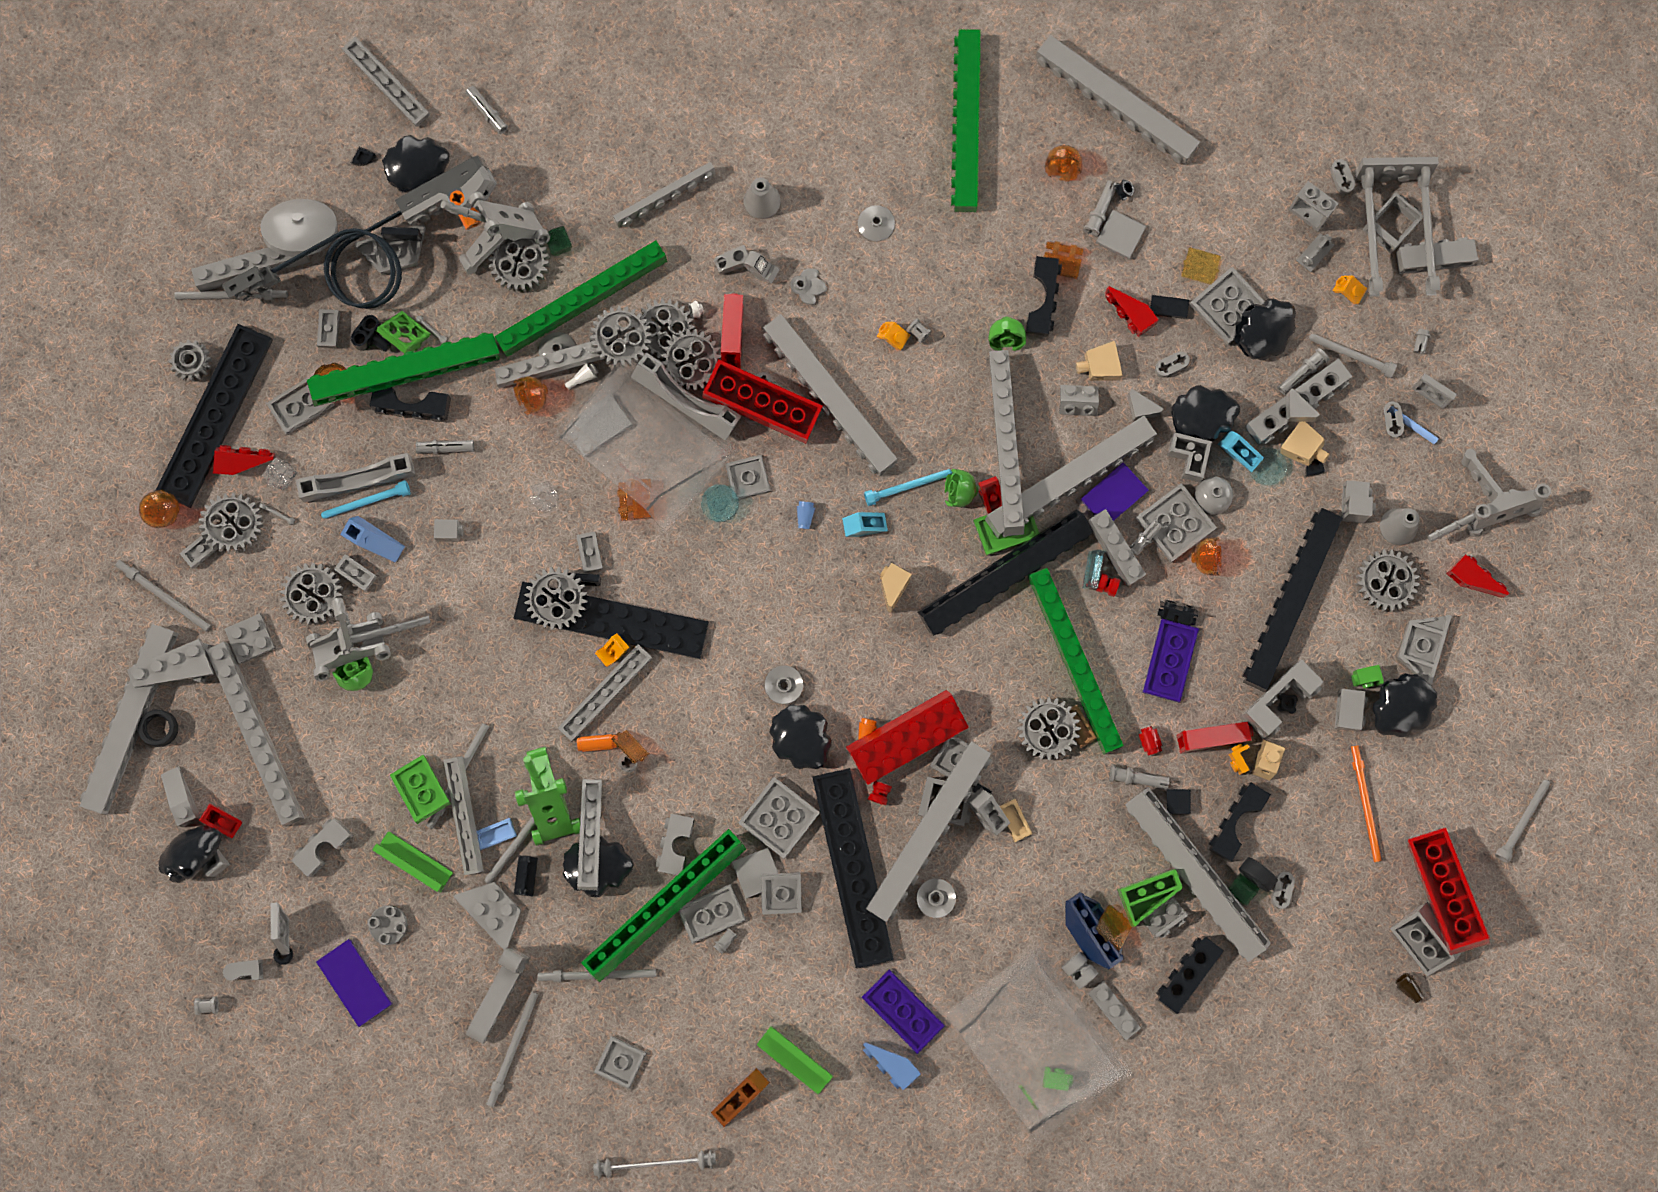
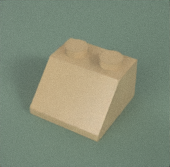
M893 563L889 567L885 566L880 574L886 607L890 613L908 586L912 575Z

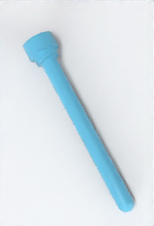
M951 469L943 470L878 492L868 490L864 492V497L868 506L875 505L881 498L946 478L948 474H952Z
M404 480L398 482L395 488L323 511L321 517L327 519L395 495H402L404 497L410 495L411 492L407 481Z

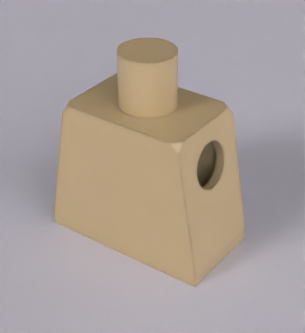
M1115 341L1086 351L1085 361L1076 363L1077 373L1088 372L1090 381L1120 380L1122 371Z
M1306 422L1298 423L1281 446L1280 453L1307 466L1312 463L1314 458L1325 463L1330 455L1322 449L1325 439Z
M1263 739L1251 774L1271 780L1278 771L1285 747Z

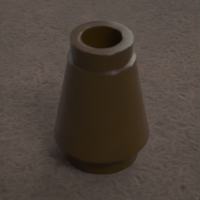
M1405 973L1396 980L1397 988L1415 1003L1420 1002L1424 998L1421 989L1412 975Z

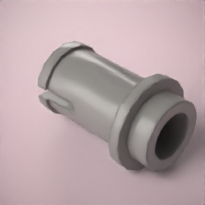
M1418 329V332L1415 333L1417 338L1413 350L1414 353H1418L1421 346L1420 354H1426L1428 338L1431 337L1430 331Z
M728 928L719 941L714 942L715 945L713 947L723 954L727 952L726 949L738 936Z

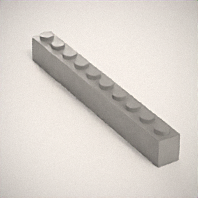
M1052 35L1048 37L1037 51L1036 59L1041 66H1047L1055 76L1067 80L1069 86L1078 88L1086 98L1095 100L1101 109H1107L1115 119L1127 123L1126 125L1130 130L1141 133L1144 140L1152 141L1161 152L1170 154L1175 162L1185 165L1198 148L1200 141Z
M782 314L763 327V337L769 344L771 342L776 347L774 350L780 358L784 357L786 359L788 369L792 373L795 371L799 377L797 379L800 384L810 389L809 394L815 402L818 400L822 404L824 414L826 416L830 414L834 419L832 421L833 425L837 430L842 429L846 434L844 436L845 440L850 445L854 444L857 448V455L862 460L865 458L869 463L867 465L869 470L873 474L877 473L880 477L897 464L898 459Z
M1008 350L989 351L1004 536L1024 535Z
M1142 416L1021 493L1024 525L1029 522L1028 519L1030 517H1038L1045 512L1044 509L1049 505L1054 507L1060 503V498L1063 496L1069 497L1073 495L1079 486L1085 487L1092 482L1091 479L1096 475L1099 478L1107 473V468L1110 466L1116 467L1123 462L1122 459L1126 456L1130 458L1139 452L1138 449L1143 445L1145 448L1151 445L1157 433L1146 417ZM1001 506L989 513L985 518V521L997 538L1002 535L1004 538L1007 537L1004 536Z
M152 624L151 628H148L146 631L145 643L140 647L138 661L133 666L173 650L179 634ZM131 679L125 684L124 696L117 704L116 716L111 720L108 736L102 742L103 749L101 754L95 759V769L89 775L87 789L80 797V807L100 814H108L139 736V721L149 711L159 684L135 688L132 685Z
M222 642L207 649L208 656L281 824L289 826L304 819V814L231 646L226 642Z
M972 741L969 743L866 908L867 910L886 922L888 919L892 920L898 911L896 909L897 904L904 902L909 894L906 892L909 885L914 886L919 878L916 875L920 868L924 870L929 862L927 856L930 851L933 853L936 851L940 844L937 841L940 835L945 836L950 828L948 825L950 819H955L961 810L958 808L962 801L966 802L971 794L969 792L972 784L976 786L982 777L979 775L982 768L987 769L992 761L989 758L991 753Z
M1145 788L1128 801L1125 805L1129 814L1137 819L1141 829L1148 833L1152 843L1162 851L1165 860L1173 865L1178 876L1187 883L1190 892L1198 897L1202 907L1212 915L1215 924L1220 926L1225 932L1227 939L1234 943L1240 956L1249 962L1264 952L1271 942L1150 788Z

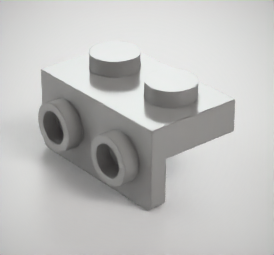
M1060 385L1059 414L1097 415L1099 406L1098 386Z

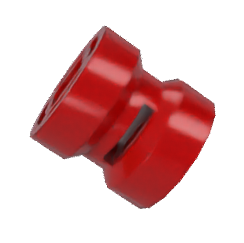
M1102 573L1096 591L1100 593L1106 592L1109 596L1115 597L1121 579H1112L1107 574Z
M874 781L872 785L873 791L869 794L868 800L886 805L888 801L887 795L891 792L892 786Z

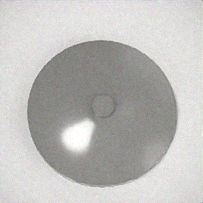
M293 199L282 202L271 208L261 221V234L264 243L274 252L291 257L320 243L338 231L334 212L325 204L310 199ZM332 242L326 244L325 246H323V247H321V248L315 250L314 252H312V253H310V254H308V255H312V254H315V253H318V252L324 250V249H325L326 247H328Z

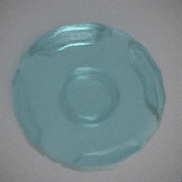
M1273 448L1258 450L1264 459L1253 472H1250L1251 477L1263 486L1278 484L1287 472L1285 457Z
M716 484L709 487L702 496L701 508L710 520L726 522L732 519L738 511L739 498L737 493L729 486Z

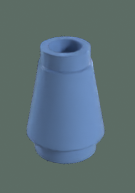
M799 501V506H797L798 528L810 529L815 511L814 503Z

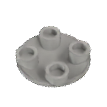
M386 905L379 907L368 920L371 936L382 945H392L399 942L407 931V918L395 906Z

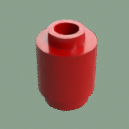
M1152 726L1141 729L1142 733L1138 734L1144 752H1147L1148 756L1161 752V746L1163 745L1157 728L1153 729Z

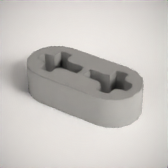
M1337 159L1331 165L1330 172L1338 192L1347 195L1354 189L1355 181L1347 162ZM1337 165L1343 167L1342 175L1339 170H1335ZM1344 181L1346 184H1350L1348 189L1346 187H1342Z
M1180 351L1160 360L1155 366L1156 375L1160 378H1166L1185 369L1189 363V356L1187 353ZM1178 357L1185 359L1183 365L1181 363L1174 365V362L1177 361ZM1161 365H1163L1164 367L1168 365L1171 366L1166 370L1167 373L1159 370L1161 368Z
M1390 401L1384 406L1386 430L1390 436L1399 437L1404 431L1402 410L1397 402ZM1391 404H1394V407H1398V411H1395V418H1392L1391 413L1387 412ZM1393 420H1396L1397 426L1401 427L1397 434L1389 430L1393 427Z
M1289 872L1279 873L1277 875L1278 881L1273 888L1271 902L1278 909L1286 908L1291 901L1295 879ZM1286 875L1290 883L1286 884L1285 888L1282 889L1283 882L1280 881V878H1284ZM1282 891L1284 892L1283 899H1286V902L1281 903L1280 906L1276 897H1280Z

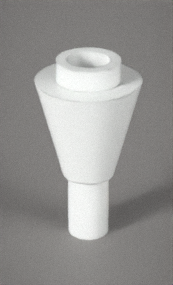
M589 363L584 364L574 378L565 383V386L570 390L577 384L597 378L598 370L593 363L590 365Z

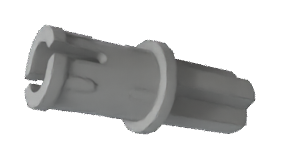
M1153 521L1144 532L1139 533L1140 536L1130 546L1134 554L1139 555L1148 544L1152 543L1151 539L1162 527L1160 523Z

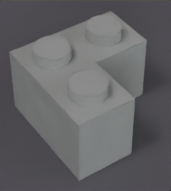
M1179 433L1173 434L1167 456L1185 460L1182 473L1183 479L1199 483L1202 481L1212 441Z
M1347 480L1343 483L1342 521L1366 522L1372 517V514H1375L1376 510L1370 482Z

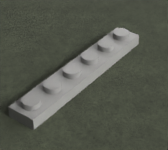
M356 37L341 48L416 127L430 116L429 112Z
M709 162L617 213L613 217L618 228L630 225L633 222L632 220L637 217L642 218L646 216L653 208H661L669 199H677L685 190H693L701 181H709L715 174L714 166Z
M591 341L495 368L497 385L499 388L598 361L600 360L601 353H594L597 347H591V344L595 342Z
M638 644L558 729L573 742L647 665L652 657Z
M463 756L444 760L464 875L484 872Z
M582 779L578 890H598L602 780Z

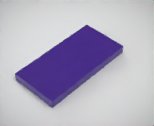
M1161 619L1142 693L1178 703L1181 702L1199 628Z
M350 939L316 961L358 1027H361L392 1005L389 997Z
M890 969L862 996L865 1002L917 1054L945 1027Z

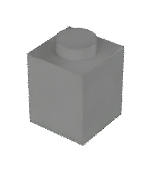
M435 519L434 539L443 542H460V537H463L464 532L463 525H460L461 523L458 520Z

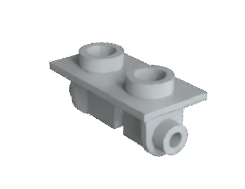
M1320 233L1296 261L1309 272H1312L1334 246L1331 242L1332 237L1329 234L1324 236Z

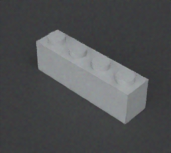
M1463 237L1456 241L1449 242L1448 239L1438 241V243H1433L1435 270L1473 266L1478 261L1475 239ZM1425 242L1415 246L1404 244L1397 250L1396 258L1399 274L1428 271Z
M1106 509L1087 520L1093 530V534L1126 586L1131 585L1146 575Z

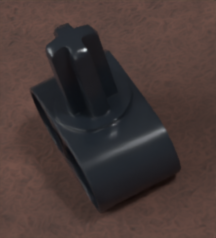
M374 315L365 316L351 335L352 344L360 351L367 350L372 344L384 352H387L391 347V342L380 336L377 332V328L381 323ZM370 323H376L374 328L368 329ZM359 338H365L363 343L357 344Z

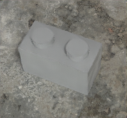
M1338 690L1334 729L1358 732L1362 730V727L1364 728L1366 717L1363 716V711L1367 707L1368 701L1367 697H1365V691Z

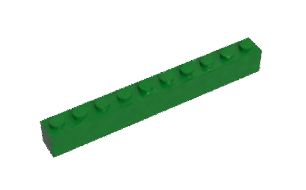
M958 29V36H954V47H957V53H954V65H957V71L953 72V82H957V88H953V100H956V106H953V117H956V124H952V135H956V141H952V153H955V159H952L951 170H955V177H951V188H955V195H951V206H954V212H977L981 30Z
M655 240L494 337L505 355L509 357L667 262L666 255Z
M481 333L474 338L465 337L458 342H445L438 347L433 348L429 346L422 349V351H409L402 356H389L382 361L373 360L366 365H353L342 371L333 370L327 375H313L310 379H307V384L313 405L316 407L499 360V350L493 333Z
M1048 568L1030 574L1028 577L1030 585L1092 730L1097 737L1103 755L1124 746Z
M730 829L725 831L585 958L581 964L600 983L746 850L745 846Z

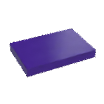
M1123 462L1080 500L1094 516L1106 509L1114 521L1149 490Z

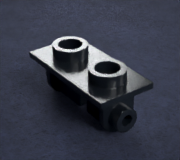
M1171 600L1160 601L1162 609L1159 608L1157 616H1160V619L1174 621L1175 615L1179 616L1177 623L1188 626L1195 625L1196 618L1194 616L1198 617V611L1195 610V607L1190 605L1178 606L1176 602Z
M518 856L514 895H534L538 857Z

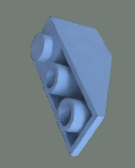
M359 516L349 518L340 534L354 544L393 562L398 560L405 548L403 544Z
M866 1042L863 1044L866 1047L863 1051L870 1059L874 1057L879 1062L876 1066L883 1074L888 1072L892 1077L890 1082L896 1089L901 1087L904 1090L921 1075L908 1058Z

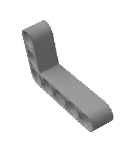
M506 948L498 961L501 968L466 1032L467 1036L482 1044L486 1042L487 1034L491 1033L497 1021V1016H500L507 1003L506 999H509L516 986L515 982L520 979L525 969L524 965L525 963L528 964L530 957L514 948Z

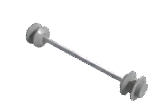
M711 1149L707 1154L700 1150L697 1159L612 1166L608 1158H606L605 1163H601L597 1159V1163L593 1164L594 1176H598V1179L601 1178V1175H606L607 1179H609L612 1170L698 1163L702 1170H704L705 1166H709L712 1170L713 1165H716V1154L712 1153Z

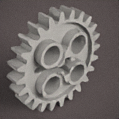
M507 238L496 248V251L491 253L494 257L488 258L489 262L493 263L488 265L489 269L493 270L491 272L492 277L496 276V283L501 281L500 285L502 288L507 285L508 291L514 287L515 291L518 292L519 288L522 287L523 291L526 292V286H529L532 290L533 283L539 286L538 279H545L542 273H548L545 267L550 266L548 261H545L549 259V255L545 254L547 252L546 247L538 245L533 238H522L516 241ZM511 248H518L516 253H509ZM530 253L535 254L533 259H527V256ZM520 258H521V259H522V262H519L518 265H517V264H516V261H519ZM505 265H511V268L509 270H503V267ZM522 271H529L527 276H520Z
M661 298L660 304L654 300L653 306L647 303V310L641 308L643 315L640 320L647 319L644 326H654L656 328V332L652 334L651 338H648L651 341V345L645 346L651 351V356L657 354L658 360L661 354H666V351L660 344V340L662 338H667L672 342L674 340L666 331L660 332L661 327L653 322L651 318H655L662 327L668 326L667 331L679 337V333L674 332L672 329L675 324L682 326L684 335L686 329H695V326L689 325L693 322V318H687L690 312H683L685 306L678 308V301L672 305L671 299L668 300V303H665L664 299ZM666 312L669 317L667 320H661L658 314ZM677 349V350L674 352V356H675V353H676V352H677L680 356L682 355L681 349Z
M618 306L617 311L610 307V313L603 310L604 317L597 315L599 322L593 321V326L596 328L590 329V332L594 334L590 336V340L595 341L591 344V347H597L594 353H601L600 360L607 358V365L610 361H613L614 367H616L617 363H620L623 368L624 362H627L629 366H631L632 360L638 363V356L641 358L644 356L642 351L648 352L649 350L645 345H651V341L648 338H651L652 333L647 332L650 330V326H644L647 319L640 320L642 314L634 315L635 309L628 312V306L625 307L624 311H621L620 306ZM624 320L628 323V326L621 327L618 322ZM609 330L613 335L605 337L602 332ZM617 335H624V339L622 340L621 337L617 339ZM631 336H636L639 339V341L637 343H632L629 340V338ZM614 341L611 345H606L607 343ZM620 346L623 348V351L616 353L613 348Z
M686 329L685 335L682 331H678L679 337L673 334L672 338L674 341H666L669 347H663L666 354L660 355L665 358V361L661 363L666 365L665 369L673 377V380L678 381L681 387L685 384L686 390H689L690 385H692L693 390L697 389V385L704 388L703 382L708 383L717 359L721 358V355L716 354L720 348L713 347L716 341L710 342L711 335L704 337V331H701L699 335H697V329H694L692 334L689 329ZM694 342H698L701 345V350L698 353L692 350ZM677 349H681L684 353L683 358L680 360L674 356V352ZM704 352L707 353L706 356L694 360L693 365L692 363H686L676 367L677 363L689 359V355L693 357ZM703 359L708 363L706 370L699 368V362ZM684 367H688L691 371L688 377H684L681 373Z
M224 493L223 499L217 495L216 502L210 499L211 506L204 505L206 512H200L204 518H199V523L203 524L199 526V529L203 531L201 535L202 538H206V543L212 542L211 546L213 549L219 546V552L226 548L228 554L231 549L238 553L239 547L245 551L246 544L252 547L251 540H258L255 534L261 535V530L258 528L263 527L262 522H259L263 520L262 515H258L260 509H254L256 503L249 504V497L243 500L242 494L236 498L234 493H232L231 497ZM230 508L237 509L234 513L227 512ZM220 511H222L226 515V517L231 523L234 522L237 530L243 533L242 535H239L237 533L236 529L233 527L231 523H227V519L221 513H219ZM216 519L222 521L219 525L212 524ZM243 521L250 522L246 527L240 526ZM228 533L235 534L232 538H225V535Z
M1383 549L1381 555L1376 551L1373 553L1374 557L1371 555L1367 556L1368 561L1363 560L1361 562L1364 567L1357 569L1361 574L1356 575V578L1361 580L1356 583V586L1362 587L1358 593L1365 594L1362 600L1368 598L1367 605L1369 606L1374 603L1375 610L1381 606L1382 612L1386 611L1387 607L1392 612L1395 607L1397 610H1400L1402 605L1407 606V600L1412 601L1414 599L1411 594L1418 593L1414 587L1420 585L1415 582L1420 577L1414 575L1417 568L1411 569L1410 567L1413 561L1407 563V555L1400 558L1401 552L1394 555L1392 549L1388 554ZM1383 564L1386 567V572H1381L1378 565ZM1392 565H1394L1395 568H1394L1393 572H1392L1391 575H1390V571H1391ZM1397 571L1401 572L1404 575L1403 580H1399L1397 578ZM1390 575L1389 581L1391 583L1385 587L1384 595L1381 596L1380 593L1387 582L1385 578ZM1372 581L1379 584L1378 590L1372 588ZM1389 589H1394L1397 596L1392 597L1389 594Z
M304 563V569L297 566L298 572L296 573L290 570L292 576L291 578L285 576L288 582L281 583L285 590L279 592L285 595V597L280 598V601L286 602L282 606L284 609H289L286 614L289 616L293 614L292 619L296 621L299 618L301 624L306 620L308 625L312 624V620L317 625L319 624V619L326 622L327 615L333 617L331 613L333 610L332 600L343 597L341 593H338L343 587L337 586L341 581L338 578L334 579L337 574L334 572L330 573L331 569L328 567L324 569L322 564L317 568L315 563H312L310 568L306 563ZM313 577V582L310 585H306V579ZM298 584H301L326 602L323 604L298 588ZM324 587H328V593L321 595V590ZM301 592L302 598L299 601H295V595ZM312 603L318 604L315 611H310Z
M550 567L549 573L543 569V576L536 573L537 580L530 579L533 586L526 587L530 590V593L524 594V596L529 597L525 604H530L531 606L527 609V612L533 611L534 613L531 618L538 617L537 624L544 621L543 627L545 628L551 624V629H554L557 624L559 629H562L563 623L570 627L569 621L571 620L576 623L575 616L582 617L579 611L586 610L582 603L588 602L583 599V596L587 595V593L581 591L585 585L578 584L581 578L574 579L576 573L573 572L569 576V569H565L563 573L561 567H558L556 572L553 567ZM556 579L559 583L556 590H552L549 586L550 581ZM545 587L554 595L559 594L558 598L568 604L570 609L564 607L560 602L555 601L553 603L554 598L545 593L542 588ZM567 591L574 593V599L570 602L565 599ZM541 595L547 597V603L544 606L538 603V598ZM560 606L563 610V614L560 617H556L553 613L554 608Z
M1048 697L1045 703L1042 698H1040V704L1033 701L1034 707L1026 706L1029 712L1021 713L1025 719L1018 720V722L1023 724V726L1017 728V730L1023 731L1018 737L1025 738L1021 744H1028L1029 746L1026 751L1033 749V756L1040 753V759L1044 755H1047L1048 760L1051 759V755L1058 759V753L1066 756L1064 750L1067 749L1071 752L1072 749L1069 745L1077 744L1073 738L1080 737L1075 733V731L1081 730L1080 727L1075 726L1080 720L1073 719L1077 713H1070L1069 711L1072 706L1065 708V701L1058 704V698L1055 699L1054 703L1051 702L1050 697ZM1051 710L1058 713V718L1054 721L1047 718V713ZM1039 714H1043L1049 726H1054L1052 731L1059 741L1058 744L1054 742L1049 732H1044L1046 726ZM1033 720L1041 722L1039 730L1031 729L1030 723ZM1060 727H1065L1068 731L1067 736L1064 738L1057 735V729ZM1042 737L1050 738L1051 744L1049 747L1040 745Z

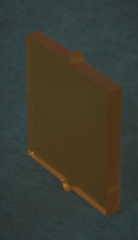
M627 730L622 733L618 732L611 739L634 764L639 761L642 762L649 755Z
M1109 904L1095 929L1105 938L1106 942H1111L1117 950H1120L1132 926L1129 920L1123 916L1122 912L1120 913Z

